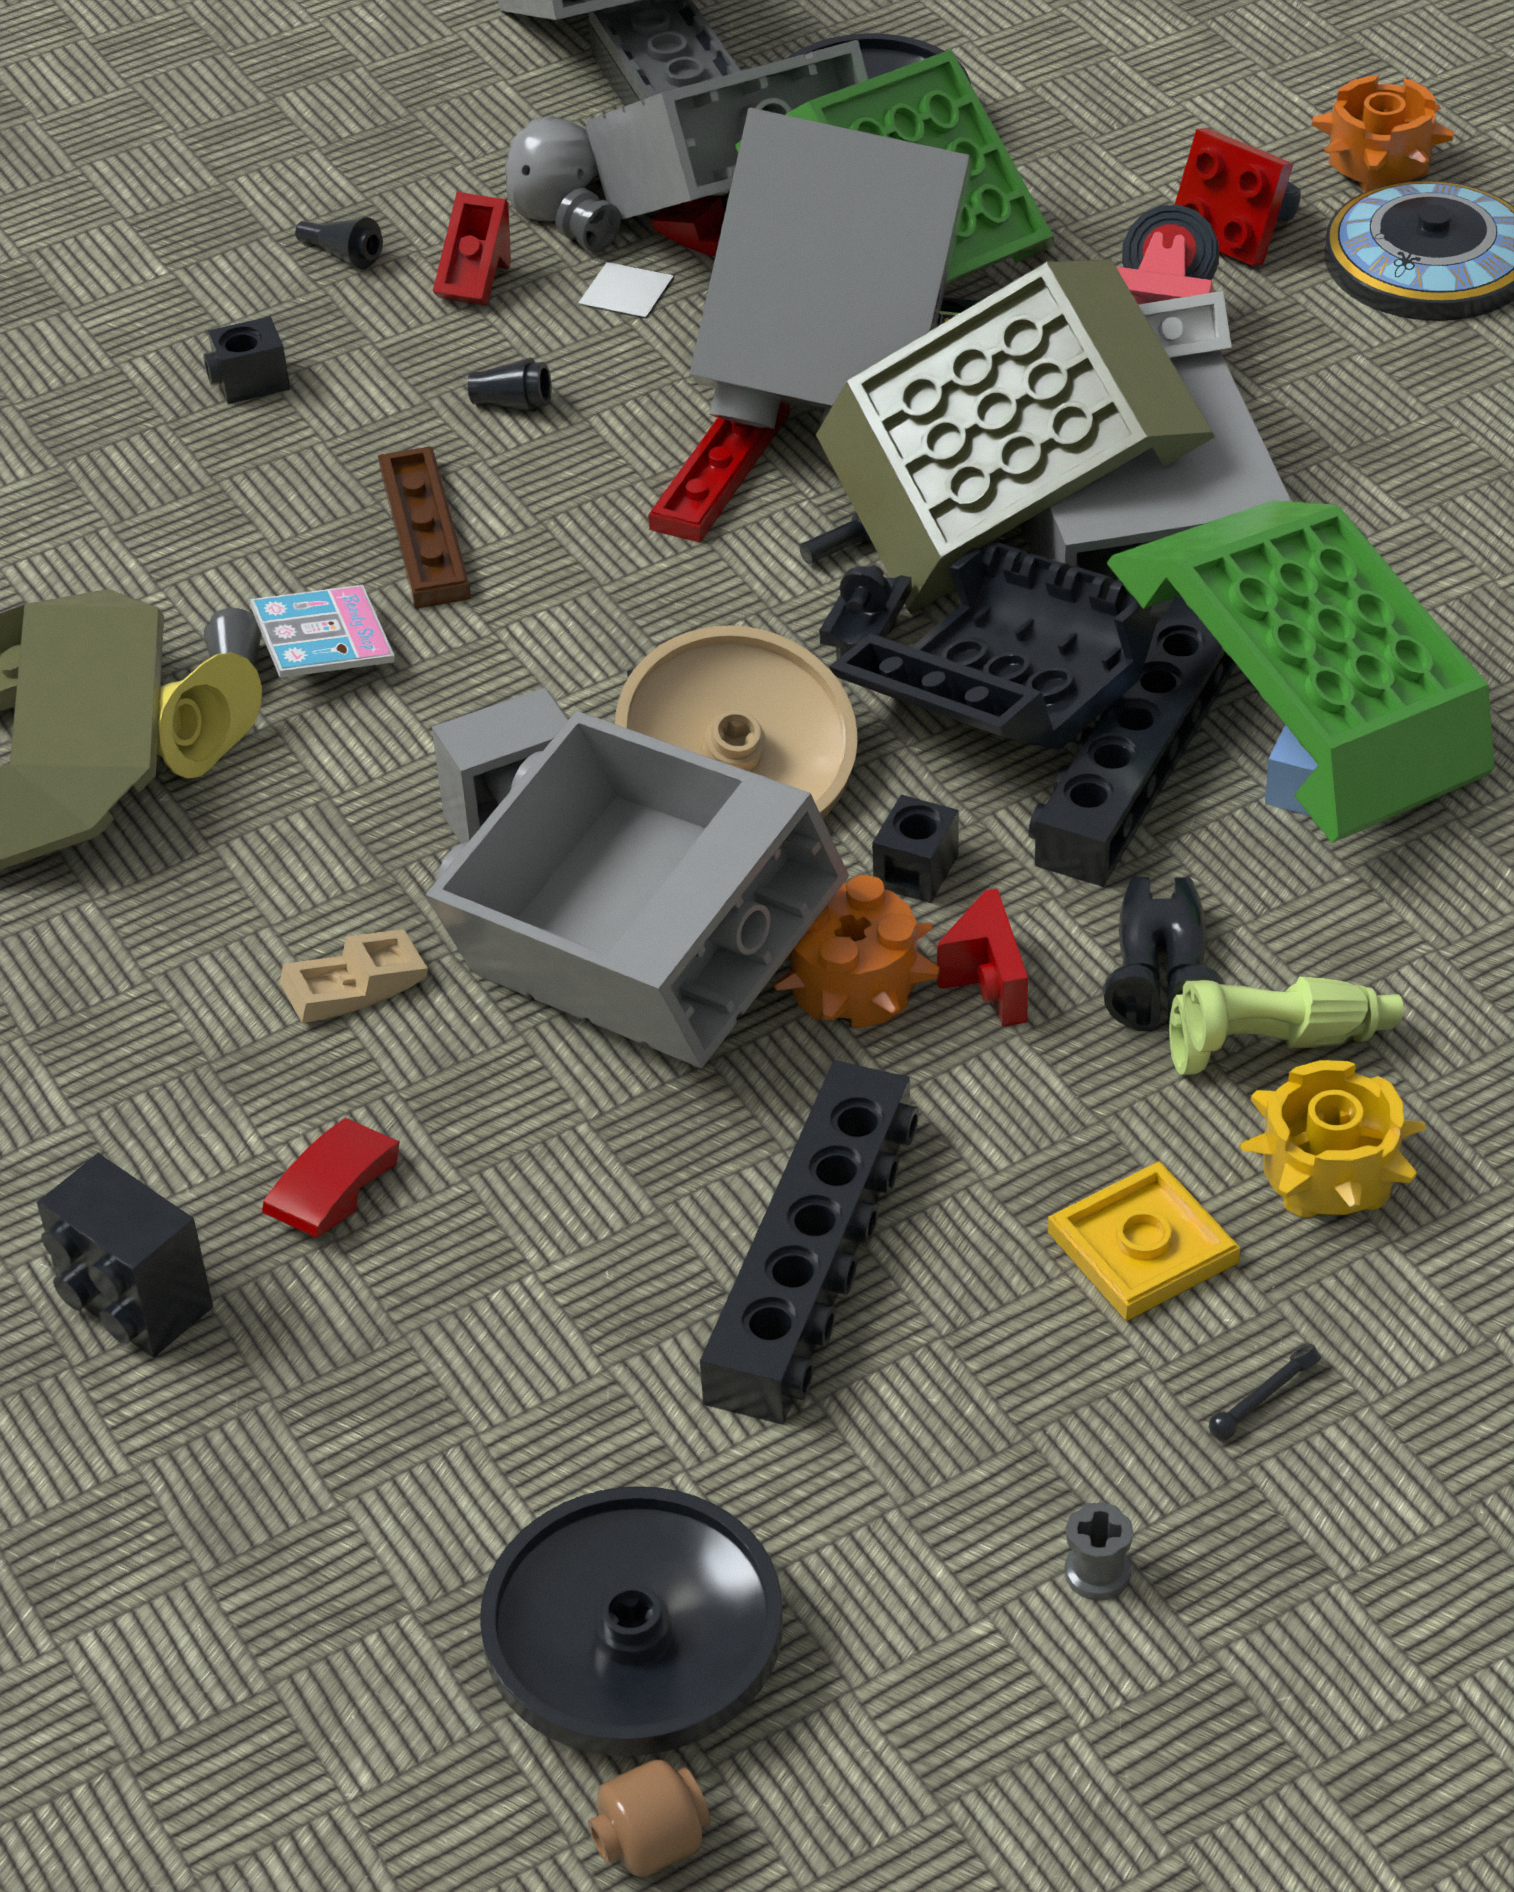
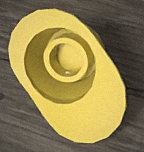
M232 652L216 654L200 664L184 680L168 683L160 687L157 755L163 757L165 764L174 774L186 779L201 777L238 743L255 723L261 707L262 685L258 671L247 658Z

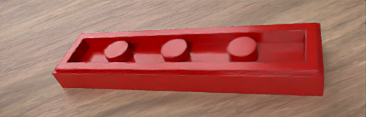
M780 403L774 429L754 427L717 418L648 514L649 530L701 543L789 416L790 405Z

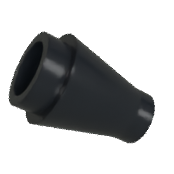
M529 357L485 371L471 372L468 377V395L471 403L474 405L487 404L535 412L538 406H547L550 403L552 395L550 371L545 362H535L533 358Z

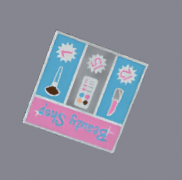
M363 585L250 600L251 609L280 678L394 662V653Z

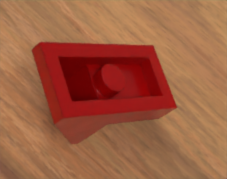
M456 192L433 293L442 299L488 306L496 268L509 269L511 264L509 203L506 199Z
M998 888L985 890L938 943L937 966L940 967V973L937 978V986L945 989L979 983L983 1001L985 1003L994 1002L1002 1027L1027 1023L1028 976Z

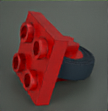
M1201 128L1195 131L1174 205H1181L1197 211L1211 224L1218 239L1219 252L1255 266L1264 264L1276 221H1289L1296 215L1301 192L1297 186L1289 182L1294 163L1209 128Z

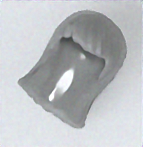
M554 116L535 118L525 128L519 130L517 135L511 140L510 150L507 155L508 159L505 164L506 193L512 207L523 217L537 221H555L557 210L562 200L575 189H585L586 185L594 177L599 176L587 130L573 122Z

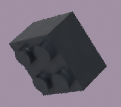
M97 1153L37 1201L44 1228L41 1239L46 1250L51 1255L56 1274L53 1284L57 1293L74 1310L80 1311L84 1308L100 1319L107 1331L120 1343L128 1344L132 1342L154 1358L213 1308L194 1218L101 1154Z

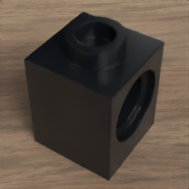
M271 316L208 330L212 352L203 354L206 373L211 386L220 384L227 404L290 390L284 346Z
M900 795L872 842L873 877L882 880L885 889L895 894L932 903L959 855V810Z

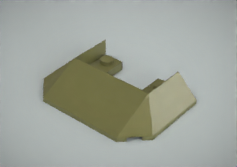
M104 589L23 604L0 613V711L15 706L10 764L0 766V870L98 837L114 820L109 810L130 788L140 793L156 776L164 615L158 607L116 591Z

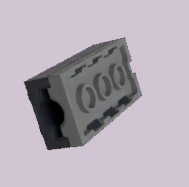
M639 0L589 12L592 57L624 106L662 92L741 71L692 0Z

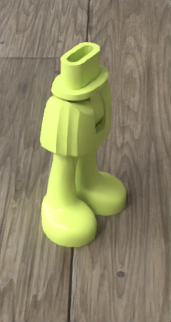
M1299 977L1296 984L1290 986L1286 992L1224 985L1209 980L1186 981L1183 985V995H1176L1172 1003L1169 1024L1171 1056L1176 1071L1180 1075H1194L1206 1068L1211 1051L1222 1048L1226 1036L1232 1034H1257L1284 1039L1288 1044V1048L1338 1046L1345 1043L1350 1036H1353L1356 1042L1368 1041L1372 1038L1375 1031L1392 1030L1399 1023L1404 1013L1403 1001L1399 994L1376 995L1373 988L1324 978Z

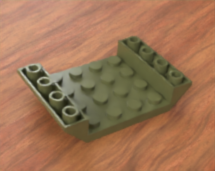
M1112 259L1045 262L847 380L816 434L890 577L895 578L901 575L912 577V592L905 602V606L910 614L915 613L956 589L950 566L973 547L981 548L1152 447L1165 467L1215 438Z

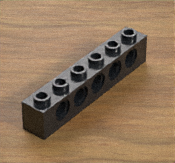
M1175 597L1163 618H1158L1140 680L1117 699L1112 706L1100 714V719L1094 728L1086 727L1078 744L1077 756L1071 765L1064 764L1060 768L1055 779L1053 794L1047 804L1039 803L1036 806L1030 820L1028 832L1029 838L1035 840L1036 867L1101 887L1105 886L1237 665L1183 599Z
M833 1060L700 1359L703 1405L783 1425L794 1398L804 1400L813 1375L814 1362L811 1358L817 1345L825 1347L830 1340L836 1316V1308L833 1306L838 1293L847 1295L852 1287L857 1268V1255L855 1253L860 1242L869 1244L878 1218V1205L876 1203L880 1193L890 1194L898 1172L899 1157L897 1153L900 1145L909 1146L915 1136L919 1108L910 1105V1077Z

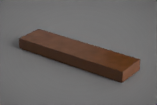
M428 446L378 455L380 472L415 609L471 599L469 580L433 447Z

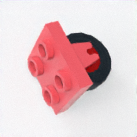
M1181 205L1159 206L1143 213L1130 226L1122 245L1123 267L1116 266L1138 305L1213 293L1215 291L1212 279L1219 265L1218 239L1211 224L1197 211Z

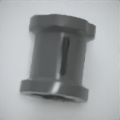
M1103 1502L1088 1503L1079 1511L1072 1513L1066 1525L1067 1544L1072 1550L1068 1553L1065 1561V1577L1071 1589L1081 1597L1091 1600H1108L1120 1595L1128 1586L1131 1577L1130 1559L1126 1552L1130 1549L1133 1540L1132 1522L1115 1505Z

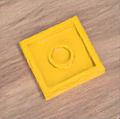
M1161 1161L1048 1217L1049 1235L1126 1322L1239 1263L1240 1247Z

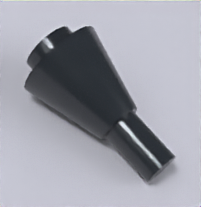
M369 217L331 222L324 225L300 221L295 229L297 240L320 245L325 250L358 269L370 267L377 260L383 248L381 229L378 223Z

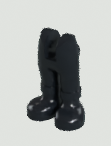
M1150 877L1132 878L1122 901L1119 919V942L1123 964L1107 977L1103 985L1104 1004L1110 1015L1119 1023L1137 1031H1152L1158 1025L1161 1014L1158 948L1163 947L1167 949V982L1169 987L1167 1012L1169 1024L1173 999L1176 995H1183V985L1186 981L1209 980L1218 984L1225 985V983L1215 970L1205 966L1203 963L1206 946L1205 917L1193 880L1189 877H1175L1172 899H1153V895L1150 892Z

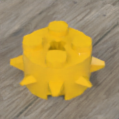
M1319 1060L1301 1065L1289 1072L1288 1082L1276 1091L1256 1090L1251 1096V1102L1266 1119L1265 1133L1240 1143V1148L1242 1151L1263 1154V1171L1273 1190L1283 1197V1205L1286 1210L1299 1217L1308 1218L1317 1214L1347 1215L1365 1209H1379L1390 1198L1394 1182L1411 1183L1416 1178L1417 1172L1400 1152L1402 1139L1425 1130V1123L1423 1121L1404 1119L1403 1101L1392 1083L1379 1076L1368 1078L1356 1074L1355 1063Z

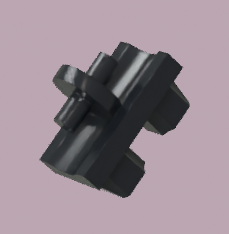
M857 565L849 569L840 582V596L819 630L820 644L836 647V657L838 660L869 633L886 638L887 634L891 633L897 622V616L912 592V577L901 575L895 578H885L882 569L875 565L869 567Z

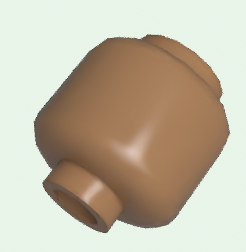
M653 1760L612 1778L600 1786L597 1792L599 1815L588 1820V1826L594 1844L606 1864L619 1859L622 1866L630 1874L645 1877L699 1851L702 1843V1828L709 1826L711 1820L704 1796L691 1772L686 1767L676 1771L667 1761Z

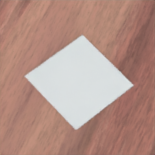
M606 262L578 304L646 317L673 278V275Z

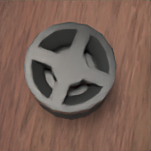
M579 188L570 192L562 200L556 214V227L560 234L569 239L577 240L583 248L594 253L600 252L609 247L615 240L621 226V213L615 205L604 200L600 201L593 192Z

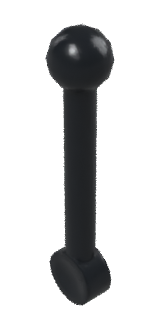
M1309 1344L1296 1350L1290 1356L1291 1361L1230 1411H1220L1213 1414L1208 1426L1210 1433L1220 1440L1232 1437L1236 1432L1237 1423L1297 1373L1314 1366L1320 1361L1321 1356L1315 1345Z

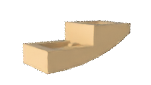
M401 929L346 936L343 954L339 957L284 963L280 985L301 1022L307 1023L345 1015L389 999L424 980L427 976L428 967L406 931Z

